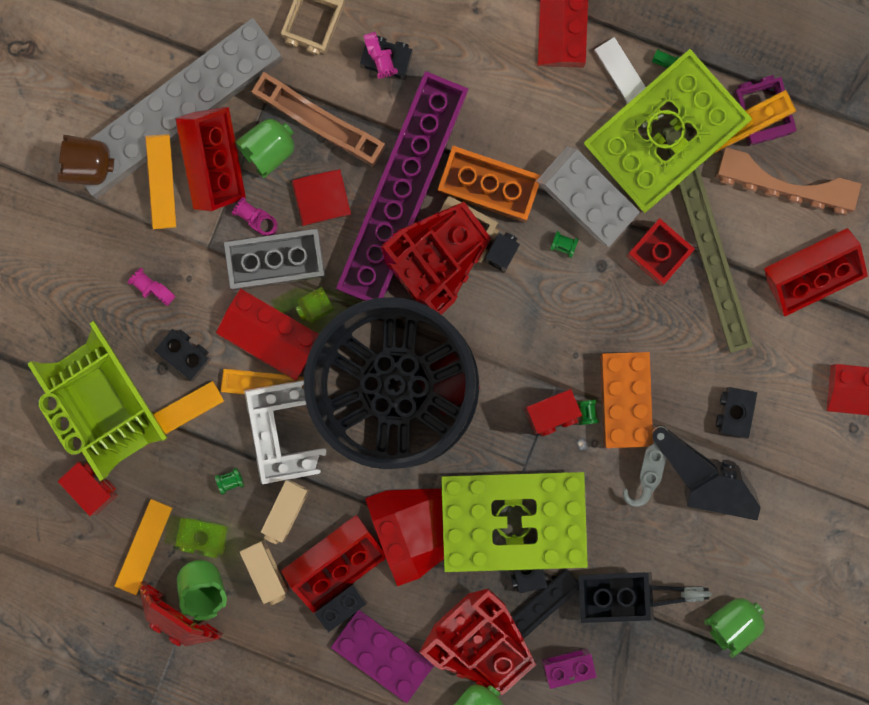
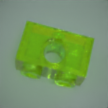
M322 287L298 299L299 306L295 307L303 321L307 320L310 324L335 311Z
M181 517L175 546H180V551L194 553L195 550L204 551V556L217 558L218 554H224L229 526ZM200 531L205 532L208 536V541L204 545L199 544L196 540V535Z

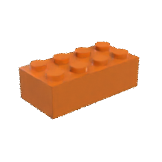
M452 146L438 187V194L447 197L451 196L456 200L526 223L539 187L536 181L541 175Z
M650 352L601 354L604 448L649 447L653 444Z

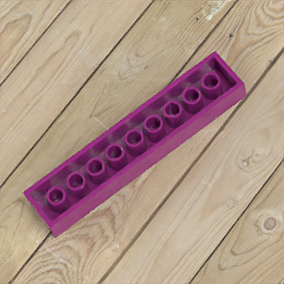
M425 71L337 284V291L361 301L385 297L394 273L385 262L381 246L398 230L416 222L467 98L469 88Z

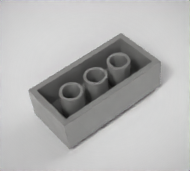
M569 146L561 152L536 181L599 243L608 247L640 213L577 149Z
M318 229L224 242L229 283L232 291L240 290V288L244 290L326 278Z

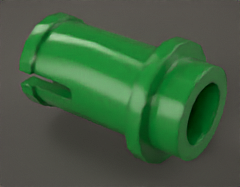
M657 49L651 63L669 68L679 59V56L674 57Z

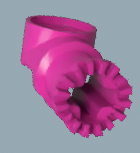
M376 31L363 35L368 53L376 63L378 70L377 78L382 79L385 76L387 78L388 75L397 74L398 71L394 68L390 56L392 51L391 49L381 51Z
M242 197L238 201V205H235L236 207L233 209L232 215H238L247 221L248 226L263 236H271L277 232V220L261 208L257 209L246 202V198ZM266 219H270L274 223V227L270 232H264L261 229V223Z
M142 267L127 282L129 285L133 284L142 292V297L147 298L153 293L156 297H159V300L165 302L166 306L176 298L162 283L149 278L144 273Z

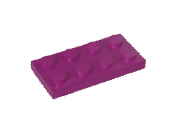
M361 610L355 613L331 646L334 651L406 703H408L434 667L422 654Z

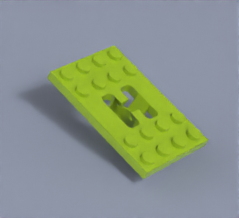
M689 49L588 138L584 145L641 210L646 213L752 121V118L693 51ZM671 102L678 109V114L670 110L661 111L660 109L666 103ZM660 115H674L675 118L669 123L676 131L682 127L681 137L675 140V143L672 145L663 144L666 140L659 132L654 137H651V125ZM646 121L648 122V140L644 139L638 132L639 127ZM687 123L691 124L697 131V135L689 142L684 137L686 132L685 124ZM657 149H672L675 154L669 160L664 161L657 154Z
M584 472L442 476L445 572L588 568ZM522 499H534L536 501V513L534 515H531L527 507L522 505ZM494 500H505L504 505L498 509L495 516L492 515V502ZM515 505H518L528 513V516H521L522 528L526 529L520 536H507L500 530L501 528H508L507 516H498L507 506L515 507ZM531 528H536V543L524 544L523 537L529 533ZM494 529H497L500 535L505 537L506 545H495L493 543L492 532Z

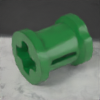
M557 231L550 250H558L572 258L579 239L566 237Z
M597 400L577 402L582 414L579 425L600 423L596 415L595 404H597Z
M237 467L232 472L222 476H215L222 495L236 487H245Z

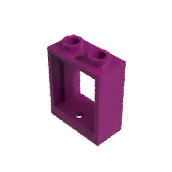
M774 75L760 79L761 83L752 85L751 82L740 84L733 93L734 99L746 110L743 96L774 88L775 95L785 90L782 77L774 78ZM791 114L783 118L784 125L759 131L746 137L748 147L794 134L797 129L793 115Z
M587 648L541 659L546 681L550 689L597 678L592 655Z

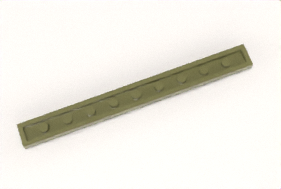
M685 124L686 132H685V136H684V137H685L686 140L689 142V141H690V137H689L688 130H687V127H686V124ZM673 127L663 129L662 133L666 140L665 143L668 145L675 143V140L681 137L682 127L678 131ZM667 149L671 158L675 153L672 149ZM698 167L678 186L729 353L753 347Z

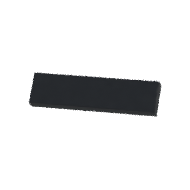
M567 568L547 585V588H543L512 616L523 639L579 590V582Z

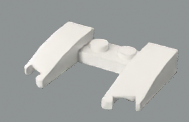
M304 381L244 390L261 484L304 477L321 472V470L316 469L319 455H326V448L281 455L273 411L306 405L304 390L301 387L304 385Z

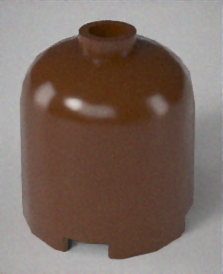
M63 135L64 141L61 143L59 157L61 170L58 173V182L100 185L106 180L108 172L113 173L115 158H110V150L104 142Z

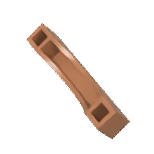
M265 72L262 73L252 90L255 98L373 168L386 148L385 143L333 116Z
M726 147L722 150L715 175L723 184H742L743 189L749 191L760 189L766 191L765 194L768 196H787L788 201L794 203L809 202L811 207L822 210L828 207L833 209V213L844 216L855 211L862 185L861 183L842 178L819 185L801 186L789 184L774 178L762 170L748 153Z

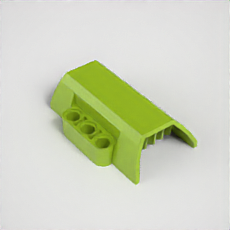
M95 321L89 323L91 331L87 342L58 363L31 361L28 363V366L46 393L39 399V408L64 449L70 454L83 453L98 479L102 481L120 461L147 444L164 441L168 437ZM51 397L55 398L57 402L53 410L48 405ZM63 417H66L69 421V426L66 430L61 427ZM76 437L82 442L79 450L73 446V441Z

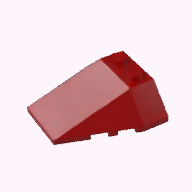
M461 202L398 230L381 248L386 264L409 294L417 302L432 308L442 315L455 303L458 297L457 293L463 283L467 282L470 270L474 263L477 264L491 237L466 203Z
M442 488L386 490L365 498L397 586L420 579L444 559Z
M143 582L140 585L145 619L150 623L149 627L157 633L161 634L163 631L169 635V640L180 647L181 645L200 644L218 640L223 635L222 632L207 622L202 621L198 625L163 602L161 599L165 594L147 582Z
M488 588L468 593L434 625L420 650V653L436 668L446 669L462 679L465 677L476 682L477 685H482L486 688L491 685L501 693L500 695L505 694L536 666V662L505 603Z

